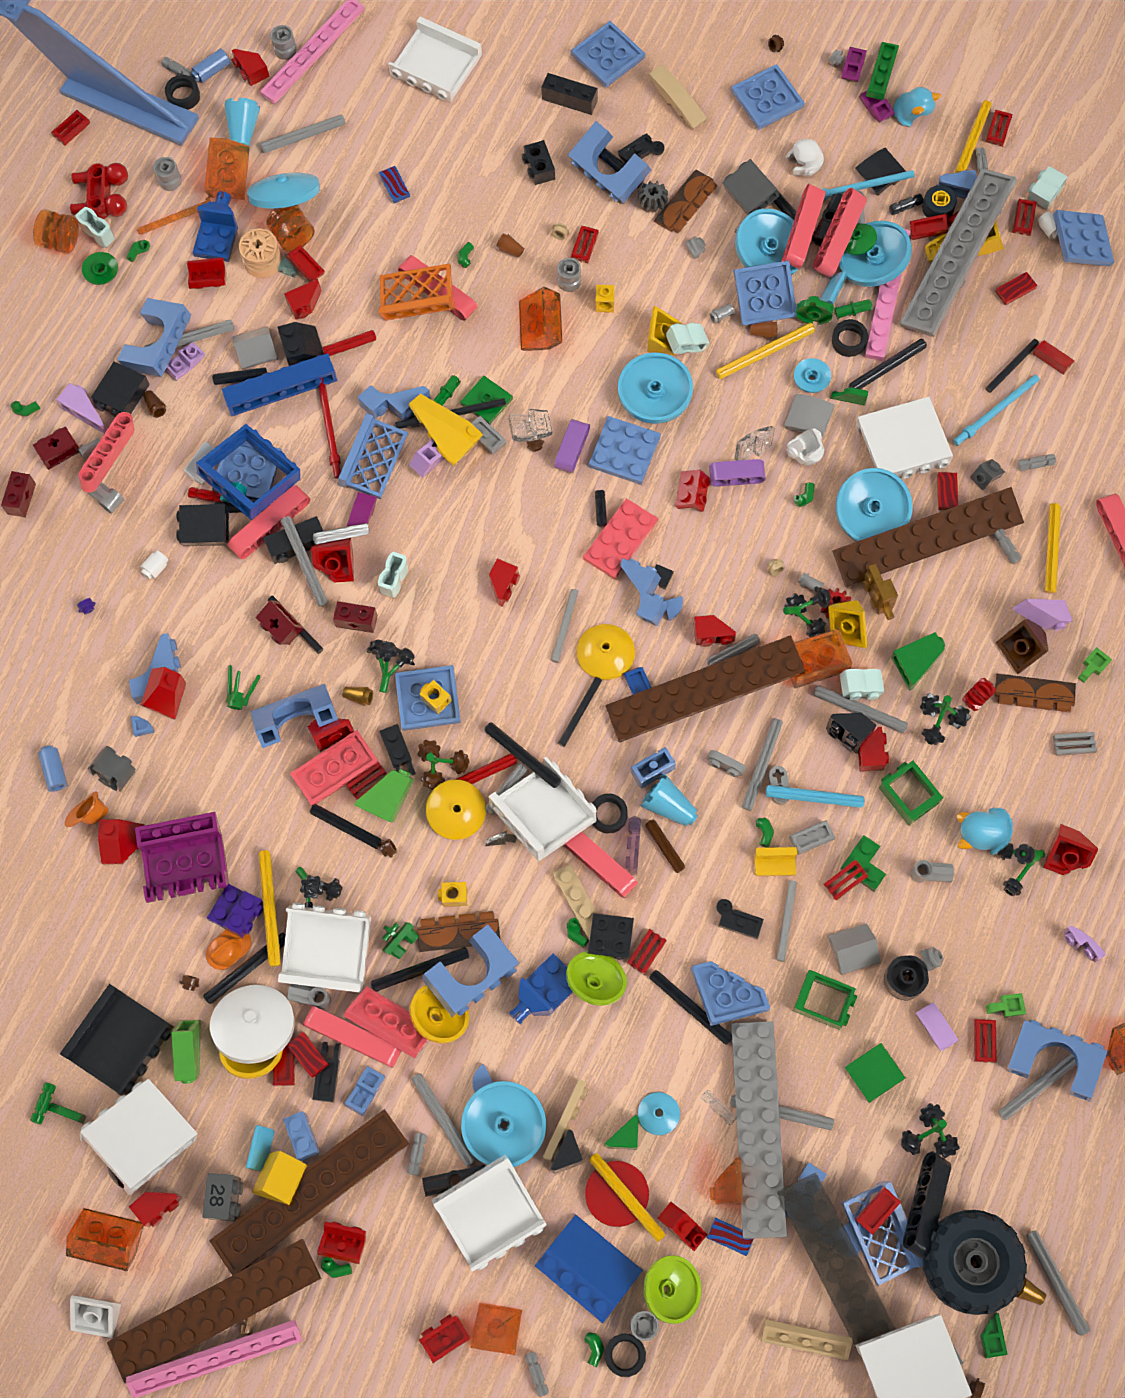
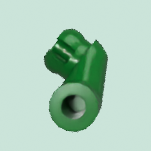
M141 240L134 242L126 259L134 262L138 254L147 252L150 248L149 241Z
M467 242L457 253L458 263L463 268H467L471 264L468 254L474 249V246L470 242Z
M19 401L11 403L12 411L17 415L25 417L41 409L36 401L27 406L21 405Z
M806 483L804 493L794 497V502L797 506L803 507L813 501L814 483Z
M758 818L755 825L763 833L759 845L769 848L774 829L767 818Z
M577 918L569 919L567 923L568 938L584 948L589 939L581 935L579 920Z
M324 1257L321 1261L322 1270L331 1278L352 1274L350 1263L339 1266L329 1257Z
M589 1332L584 1338L585 1343L589 1344L592 1351L587 1363L597 1367L604 1352V1346L598 1334Z

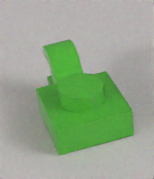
M1096 647L1083 662L1087 667L1078 679L1084 683L1093 672L1099 675L1112 659Z
M1022 993L1003 995L1000 997L1001 1002L986 1005L987 1014L1003 1012L1004 1018L1026 1014Z

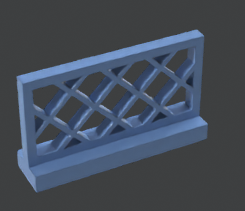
M366 413L338 478V485L344 488L348 486L381 499L408 432L373 419L372 415ZM374 426L381 427L384 434L375 437L373 433ZM395 433L401 435V441L393 444L390 435ZM387 437L390 445L380 448L377 440ZM375 442L378 450L368 453L366 445ZM392 448L395 455L393 458L386 460L383 451ZM380 453L383 461L373 464L370 456ZM368 458L371 466L361 469L359 461ZM385 465L388 470L387 474L379 476L376 468ZM373 469L376 478L367 481L364 472ZM361 474L364 480L360 484L351 482L353 476ZM378 481L381 486L379 493L371 490L369 484Z
M881 1181L876 1184L877 1186L841 1202L873 1279L878 1286L915 1267L923 1266V1258L916 1256L903 1247L902 1243L908 1220L901 1204L888 1217L887 1227H879L885 1230L881 1243L873 1240V1235L870 1232L868 1237L861 1235L859 1231L861 1224L858 1221L856 1223L854 1218L857 1216L853 1215L849 1205L858 1202L863 1204L862 1211L868 1205L871 1194L879 1192L883 1186L898 1198L892 1183L889 1181ZM889 1233L895 1234L898 1239L895 1248L885 1245ZM870 1242L880 1245L876 1258L870 1256L868 1252ZM884 1247L894 1251L890 1263L880 1260ZM898 1253L905 1255L908 1262L907 1265L901 1268L894 1265ZM879 1262L889 1266L887 1274L879 1278L877 1273Z

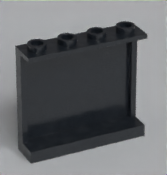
M109 984L60 1052V1055L91 1074L119 1095H127L132 1092V1088L136 1085L135 1082L139 1076L142 1077L146 1073L150 1060L157 1057L161 1050L159 1047L163 1041H167L171 1037L174 1026Z

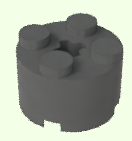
M106 746L90 764L88 771L93 776L96 773L99 777L98 780L105 786L121 792L134 775L136 769L131 765L132 761L124 755L120 757L115 754L116 751Z

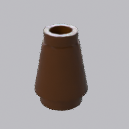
M152 390L146 391L143 394L151 416L159 418L166 413L165 403Z

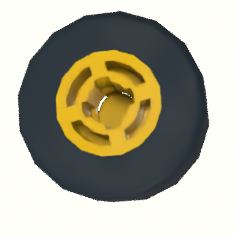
M936 185L931 187L926 192L923 200V213L927 218L946 214L947 218H949L954 213L957 196L947 186Z

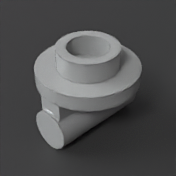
M694 236L685 243L693 259L698 258L701 253L705 252L706 244L701 237L697 238Z
M931 947L920 951L928 971L942 965L943 955L940 950Z

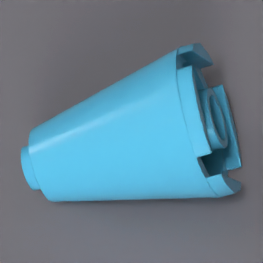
M229 98L225 101L224 107L230 143L236 151H245V149L249 148L260 113V105L258 106L256 101L247 98H239V101H233V98Z
M662 774L659 777V783L651 787L640 806L683 826L687 824L692 825L698 817L696 815L697 809L666 774Z

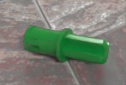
M870 299L855 303L852 301L848 305L835 307L836 318L839 319L850 315L856 316L857 313L869 311L872 309V303Z
M451 375L447 383L440 387V392L433 401L443 406L447 399L453 396V392L461 384V380L457 376Z

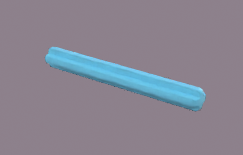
M773 785L766 787V796L860 808L864 806L865 801L864 797L859 795Z

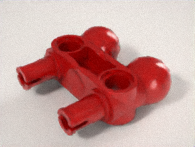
M95 163L86 172L71 174L73 184L87 183L86 202L70 204V212L73 216L84 207L92 209L97 217L105 219L108 215L119 217L126 212L127 202L125 198L120 194H111V184L120 186L128 179V171L124 165L112 163L109 166H103L100 163Z

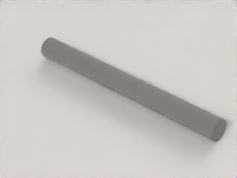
M571 589L551 659L555 663L559 662L578 595V590Z
M789 880L777 954V961L785 962L797 885V882Z

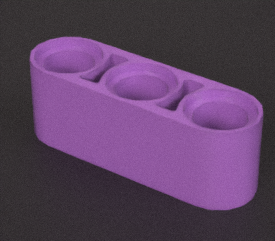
M571 419L558 451L554 468L570 473L574 472L588 436L590 424Z
M760 459L715 462L709 465L712 486L758 484L766 480L764 461Z

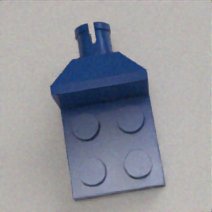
M219 191L215 202L210 201L197 207L201 224L192 252L194 257L206 259L223 258L225 262H229L238 225L234 213L229 207L231 195L227 192H224L223 197H221L222 191Z
M554 953L526 980L524 978L520 980L519 1003L509 1012L510 1016L513 1019L515 1018L519 1025L530 1014L533 1016L551 1015L573 993L566 979L567 966Z

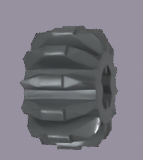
M658 180L655 183L649 181L648 185L643 183L642 188L638 190V202L641 203L642 209L647 207L648 212L651 209L657 212L658 208L663 209L664 204L668 202V191L665 189L664 184L659 185Z

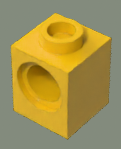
M596 285V312L614 313L615 285Z
M434 680L426 683L419 693L421 700L437 715L452 702L450 694ZM433 693L439 694L437 699L429 698Z
M442 882V889H438V901H442L443 907L468 906L467 883ZM451 890L458 892L457 897L453 899L448 898L447 894Z

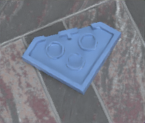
M712 961L691 967L711 1026L770 1010L766 994L761 987L744 981V978L731 971L727 972L719 968V965Z

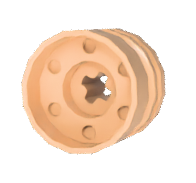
M258 228L252 229L243 235L240 239L239 250L248 273L257 278H268L276 274L281 267L282 258L273 233L266 229Z

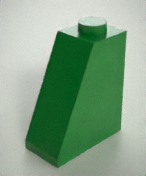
M936 632L893 651L891 658L909 691L919 683L945 650L944 640L942 637H938Z

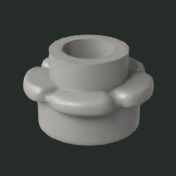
M836 49L832 53L828 62L833 67L835 65L839 66L843 61V51L840 52Z

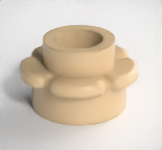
M558 223L553 225L552 235L556 239L564 240L569 235V230L565 224Z
M771 560L767 564V572L772 576L782 573L785 569L783 560Z

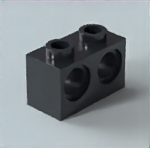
M542 140L525 145L522 160L524 165H528L527 173L529 179H533L535 185L555 180V168L545 141Z

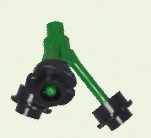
M1009 843L1003 850L998 852V856L1005 860L1011 859L1012 855L1015 854L1017 861L1021 864L1026 863V866L1016 879L1009 878L1003 882L1005 886L1004 891L1010 896H1019L1023 888L1020 881L1035 862L1045 857V852L1042 849H1033L1028 844H1021L1019 848L1014 850L1013 843Z

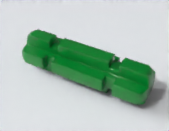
M44 1083L43 1093L39 1095L34 1108L36 1111L32 1113L30 1118L31 1122L42 1124L45 1117L43 1114L47 1112L52 1099L50 1096L54 1094L56 1089L54 1084Z

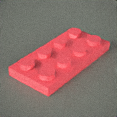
M626 498L585 553L583 560L611 578L616 579L622 570L620 565L622 559L630 560L658 522V518Z
M356 730L291 772L290 775L311 806L356 779L379 761Z
M367 986L345 1011L344 1017L413 1058H416L429 1041L416 1030L411 1021L409 1011Z

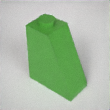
M401 768L399 771L392 770L360 797L354 805L388 822H395L415 779L409 777L410 772Z
M180 1020L171 1032L175 1081H181L183 1084H189L196 1081L200 1074L201 1020Z

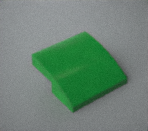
M882 1043L845 1067L869 1103L906 1079Z

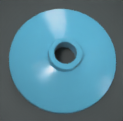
M805 359L796 366L794 381L801 390L817 393L829 385L831 371L828 365L819 359Z
M656 1092L649 1094L639 1105V1122L647 1132L653 1135L668 1134L675 1129L679 1122V1106L675 1099L666 1093ZM657 1109L663 1111L661 1117L656 1116L655 1111Z

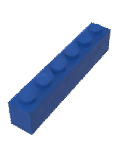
M327 353L306 361H300L288 367H282L279 370L265 373L253 379H247L235 385H229L223 388L222 392L232 417L316 389L322 382V377L323 384L325 385L338 380Z

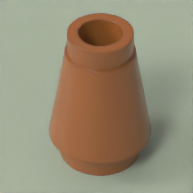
M504 233L496 245L499 247V250L518 257L522 255L525 249L513 237Z
M771 320L751 324V335L769 339L777 337V322Z

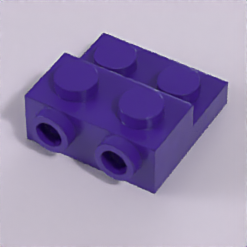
M228 883V887H225L207 916V920L243 939L245 934L248 935L252 930L254 919L263 912V901L245 890L242 891Z

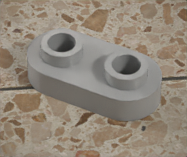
M710 750L707 756V760L712 767L718 769L721 767L727 770L726 772L733 777L742 776L746 770L742 763L718 751Z

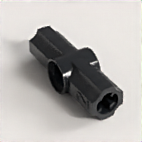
M833 194L827 208L823 211L822 218L812 237L815 245L821 246L843 194Z
M480 1165L462 1170H452L448 1173L422 1178L425 1197L442 1194L453 1187L450 1184L452 1176L459 1175L461 1181L486 1166Z

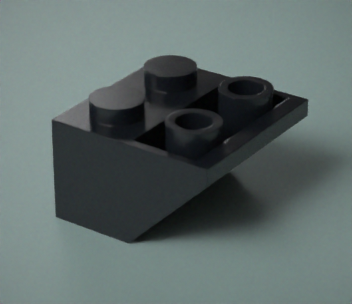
M861 712L840 713L830 716L826 730H828L827 733L832 738L839 739L848 751H853L857 754L862 744L874 732L877 725Z

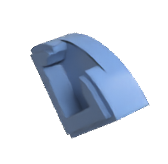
M682 596L664 601L668 605L666 614L669 621L680 613L683 606Z
M138 716L131 717L135 737L155 733L152 725L147 720Z
M484 1064L476 1070L473 1076L472 1083L475 1093L482 1087L493 1083Z

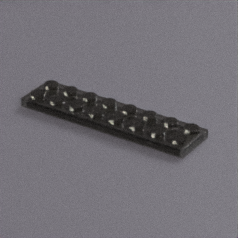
M817 1172L778 1190L777 1193L850 1338H852L854 1346L896 1330Z

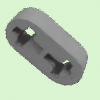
M781 766L773 767L769 772V784L789 787L786 770ZM775 772L783 775L781 776L780 783L777 782L776 777H773ZM772 797L773 801L778 805H784L789 801V799L782 800Z

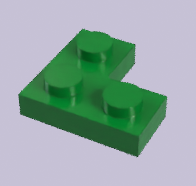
M863 835L840 869H844L854 860H857L869 875L861 883L875 892L886 876V873L871 864L870 861L881 846ZM853 867L847 874L850 875L857 867ZM861 872L853 878L857 880L859 877L862 876Z

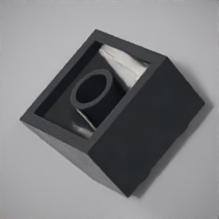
M293 322L277 327L289 366L300 361L315 358L318 355H324L316 326Z

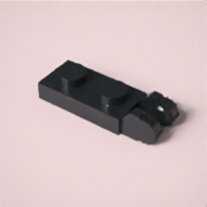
M398 724L380 730L379 732L393 767L399 771L400 766L407 763L409 772L412 776L416 773L411 762L412 759Z
M323 1042L321 1054L329 1065L315 1077L312 1100L334 1103L340 1066L341 1043L335 1044L333 1059L326 1058L329 1049L328 1042Z

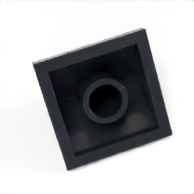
M568 1129L552 1164L551 1172L554 1174L583 1164L574 1133L570 1129Z

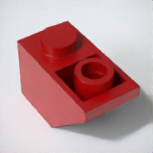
M239 49L231 50L233 54L231 60L235 68L241 70L240 74L243 80H247L251 86L270 77L267 65L258 53Z
M497 558L489 573V579L497 602L501 607H503L505 601H509L512 595L511 589L513 585L516 586L518 584L520 575L517 566Z
M715 615L694 617L693 625L696 645L708 647L715 643L728 645L735 642L736 631Z
M882 726L876 728L858 751L860 772L881 771L885 769L886 764H889V754L885 752L884 745L887 744L886 733L882 731Z
M145 1192L129 1208L144 1227H155L163 1220L162 1216L167 1211L170 1213L179 1206V1201L182 1197L175 1193Z
M672 1202L666 1206L657 1218L693 1251L697 1249L708 1235L686 1212Z

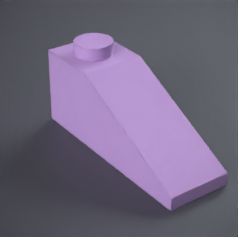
M69 383L56 399L61 409L105 434L107 429L87 397L86 390L80 385L74 386Z
M434 439L419 449L409 464L422 478L444 459L438 452Z
M1026 599L1013 607L1015 612L1044 629L1060 631L1072 622L1065 600Z

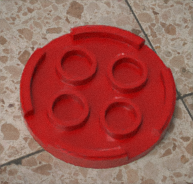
M607 1162L606 1164L646 1210L649 1201V1187L641 1171L627 1162ZM595 1169L590 1175L585 1188L586 1204L591 1214L602 1224L611 1227H624L637 1221L638 1219Z

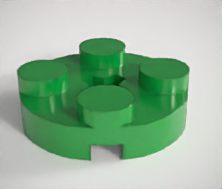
M810 296L807 300L797 303L796 317L807 324H813V321L819 322V325L826 324L832 320L834 306L820 300L817 296Z

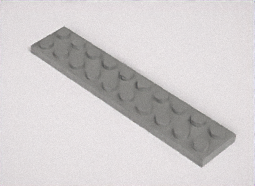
M981 169L900 321L901 327L935 336L1016 183V177Z
M774 1022L732 1023L743 1239L787 1238Z

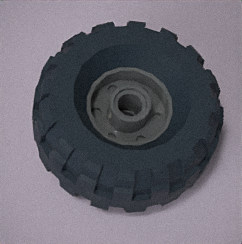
M981 1210L956 1212L943 1218L938 1223L936 1232L933 1231L931 1236L932 1246L930 1253L926 1258H923V1271L925 1272L926 1281L938 1299L956 1311L972 1315L993 1313L1010 1304L1021 1291L1024 1285L1025 1274H1027L1026 1252L1015 1230L1004 1222L1002 1218ZM971 1257H973L976 1261L975 1267H973L970 1263Z

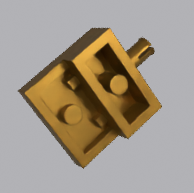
M870 565L865 574V580L862 582L865 592H869L871 606L873 609H876L878 615L884 613L887 620H891L895 617L892 610L898 598L897 591L891 578L883 581L877 565Z

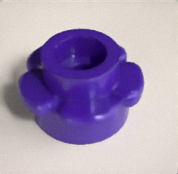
M87 598L77 604L78 612H83L86 615L95 610L94 606L96 603L91 598Z

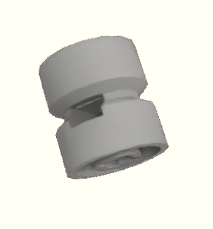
M279 25L273 28L270 36L275 55L284 60L292 58L297 51L292 29L286 25Z
M170 157L157 159L153 165V170L160 187L166 191L177 189L181 185L182 179L176 162Z
M564 258L557 266L558 286L564 291L572 292L581 285V265L574 258Z
M649 1311L636 1313L630 1321L631 1333L639 1340H651L659 1330L658 1319Z

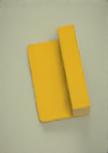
M797 847L755 849L756 876L796 875Z

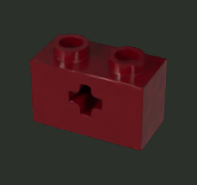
M66 426L55 430L53 434L41 438L37 443L33 444L48 470L79 453V447Z
M11 471L1 503L2 508L8 515L26 518L36 486L30 474Z
M270 600L255 617L260 622V627L265 631H269L272 639L279 645H290L304 629L278 601Z
M337 601L333 621L337 628L374 633L378 615L375 607Z

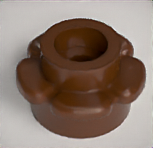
M776 34L768 40L769 49L772 52H780L784 46L783 38Z
M535 436L527 440V449L532 450V452L539 451L543 448L542 445L545 442L540 436Z
M391 839L381 841L380 851L385 857L389 856L392 858L397 853L396 846Z
M183 975L182 981H179V983L183 984V989L194 991L195 988L199 987V978Z
M977 1378L976 1381L971 1380L969 1388L972 1395L970 1398H981L985 1383L979 1381L980 1378Z

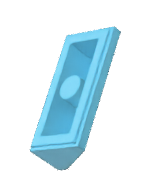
M845 271L831 277L820 300L834 304L845 283L847 275Z
M259 1125L255 1126L246 1164L248 1169L262 1170L271 1150L275 1133L273 1129Z

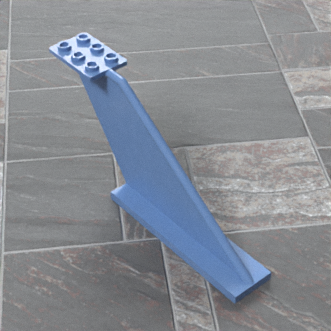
M0 0V16L7 18L67 77V80L60 89L62 95L182 146L199 120L198 114L145 92L42 11L29 6L28 4L31 0Z

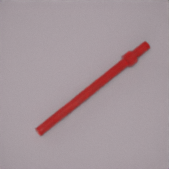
M322 377V382L318 388L330 451L329 462L333 468L334 478L338 479L341 473V459L337 453L326 385L323 384Z

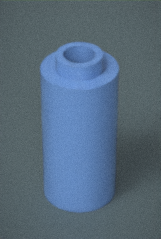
M220 48L192 67L193 72L191 75L196 82L204 83L228 66L230 60L227 54Z
M51 745L42 747L41 751L38 752L48 791L55 792L66 788L68 785L58 748Z

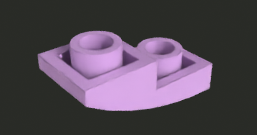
M192 342L178 351V356L169 361L165 371L177 381L203 359L205 353Z
M1070 926L1064 931L1067 943L1070 946H1074L1075 949L1083 946L1085 955L1090 960L1092 959L1094 963L1106 955L1101 947L1081 930Z
M934 1002L916 1012L918 1019L926 1028L940 1052L958 1042V1038Z

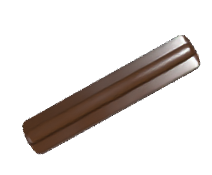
M654 819L646 823L647 830L674 871L680 873L685 869L684 863Z

